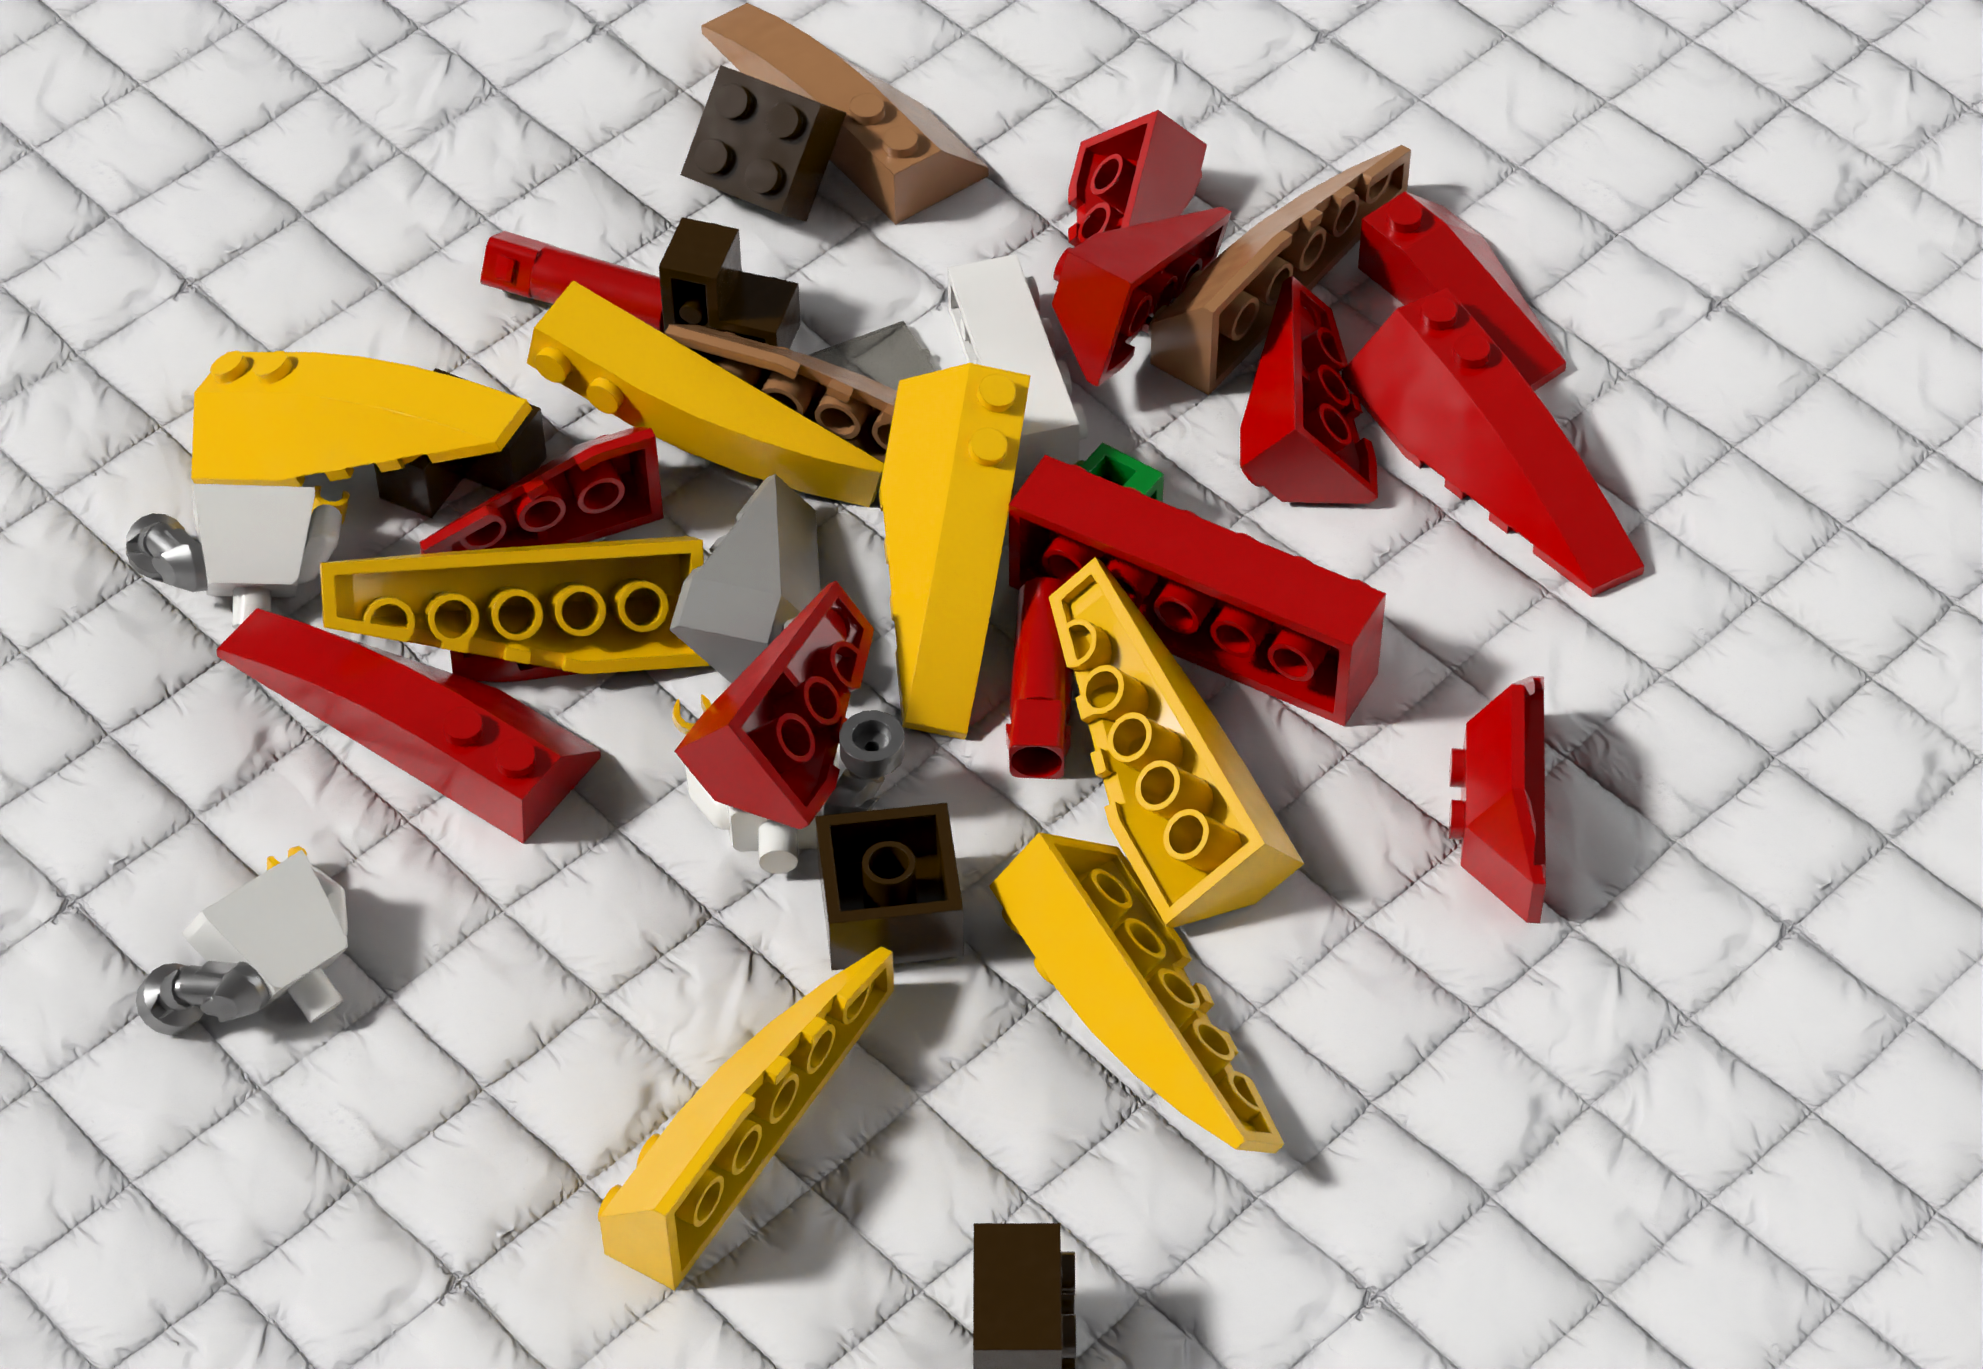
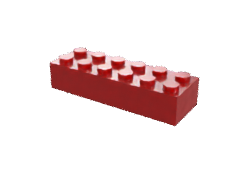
M1044 455L1009 503V586L1020 590L1026 582L1043 577L1057 578L1067 582L1096 557L1112 573L1172 655L1344 727L1378 675L1386 593L1372 588L1363 581L1347 578L1313 564L1304 557L1293 556L1261 543L1245 533L1234 532L1202 519L1191 511L1180 510L1148 497L1134 488L1121 486L1089 473L1078 465L1067 464L1048 455Z

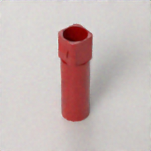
M507 231L500 232L489 238L481 272V284L554 304L570 283L575 281L664 334L660 278L658 276Z
M1035 578L1026 582L1018 593L1009 709L1011 724H1006L1009 771L1012 776L1017 778H1062L1064 776L1065 758L1071 747V726L1067 725L1071 717L1073 670L1066 665L1049 601V596L1065 583V581L1057 578Z

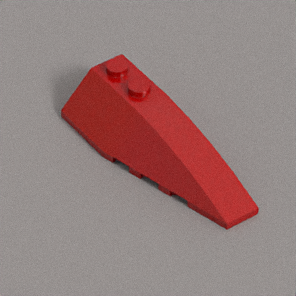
M1448 287L1397 308L1350 361L1348 366L1343 369L1341 378L1353 395L1359 398V402L1405 458L1419 468L1425 464L1445 478V488L1461 500L1469 496L1490 512L1489 521L1505 533L1510 531L1517 532L1532 543L1533 554L1590 597L1643 574L1645 567L1577 451L1514 364Z
M256 608L216 649L217 657L523 844L601 758V750L498 688Z

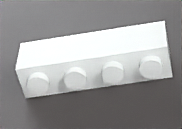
M1017 254L948 267V309L967 363L1031 375L1014 478L1030 475L1044 455L1067 464H1075L1079 461V440L1086 439L1088 436L1086 417L1081 403H1071L1069 397L1072 392L1071 379L1065 360L1056 361L1053 353L1056 351V343L1051 321L1048 317L1040 319L1038 314L1040 310V297L1035 278L1033 276H1024Z

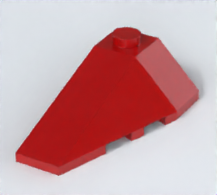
M1159 110L1081 141L1068 189V204L1077 209V222L1068 228V243L1076 247L1096 233L1180 216L1195 195L1201 181V168L1207 144Z
M1404 191L1362 218L1358 269L1402 304L1407 305L1448 287L1514 364L1533 391H1536L1565 371V359L1484 237L1448 209Z
M1217 207L1096 233L1076 247H1069L1063 252L1054 270L1053 278L1058 281L1052 306L1087 382L1098 387L1124 368L1131 360L1135 352V347L1130 345L1131 341L1141 330L1148 333L1150 322L1157 310L1163 305L1169 306L1172 299H1176L1184 291L1191 276L1199 270L1204 271L1217 258L1232 211L1224 207Z
M1290 276L1282 284L1241 423L1240 468L1252 484L1257 487L1263 486L1281 502L1370 504L1378 498L1376 455L1372 442L1366 438L1360 440L1354 419L1363 412L1359 398L1349 393L1345 382L1341 378L1340 371L1348 366L1333 311L1293 276Z
M633 427L575 445L420 541L421 554L590 542L664 519L656 436L652 428Z
M837 581L828 584L712 703L674 752L714 801L800 830L810 825L836 788L840 769L833 764L838 744L840 743L839 732L843 723L848 720L845 716L851 692L861 687L875 630Z

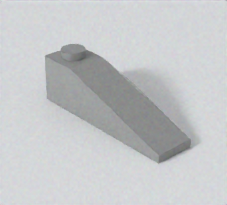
M776 474L767 477L736 515V524L727 535L718 538L709 550L712 554L702 566L693 569L684 580L669 629L731 684L820 593L816 511Z

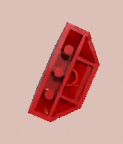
M1530 676L1511 684L1466 723L1463 749L1451 748L1449 787L1461 788V800H1451L1449 839L1461 840V867L1526 923H1540L1546 889L1544 676Z

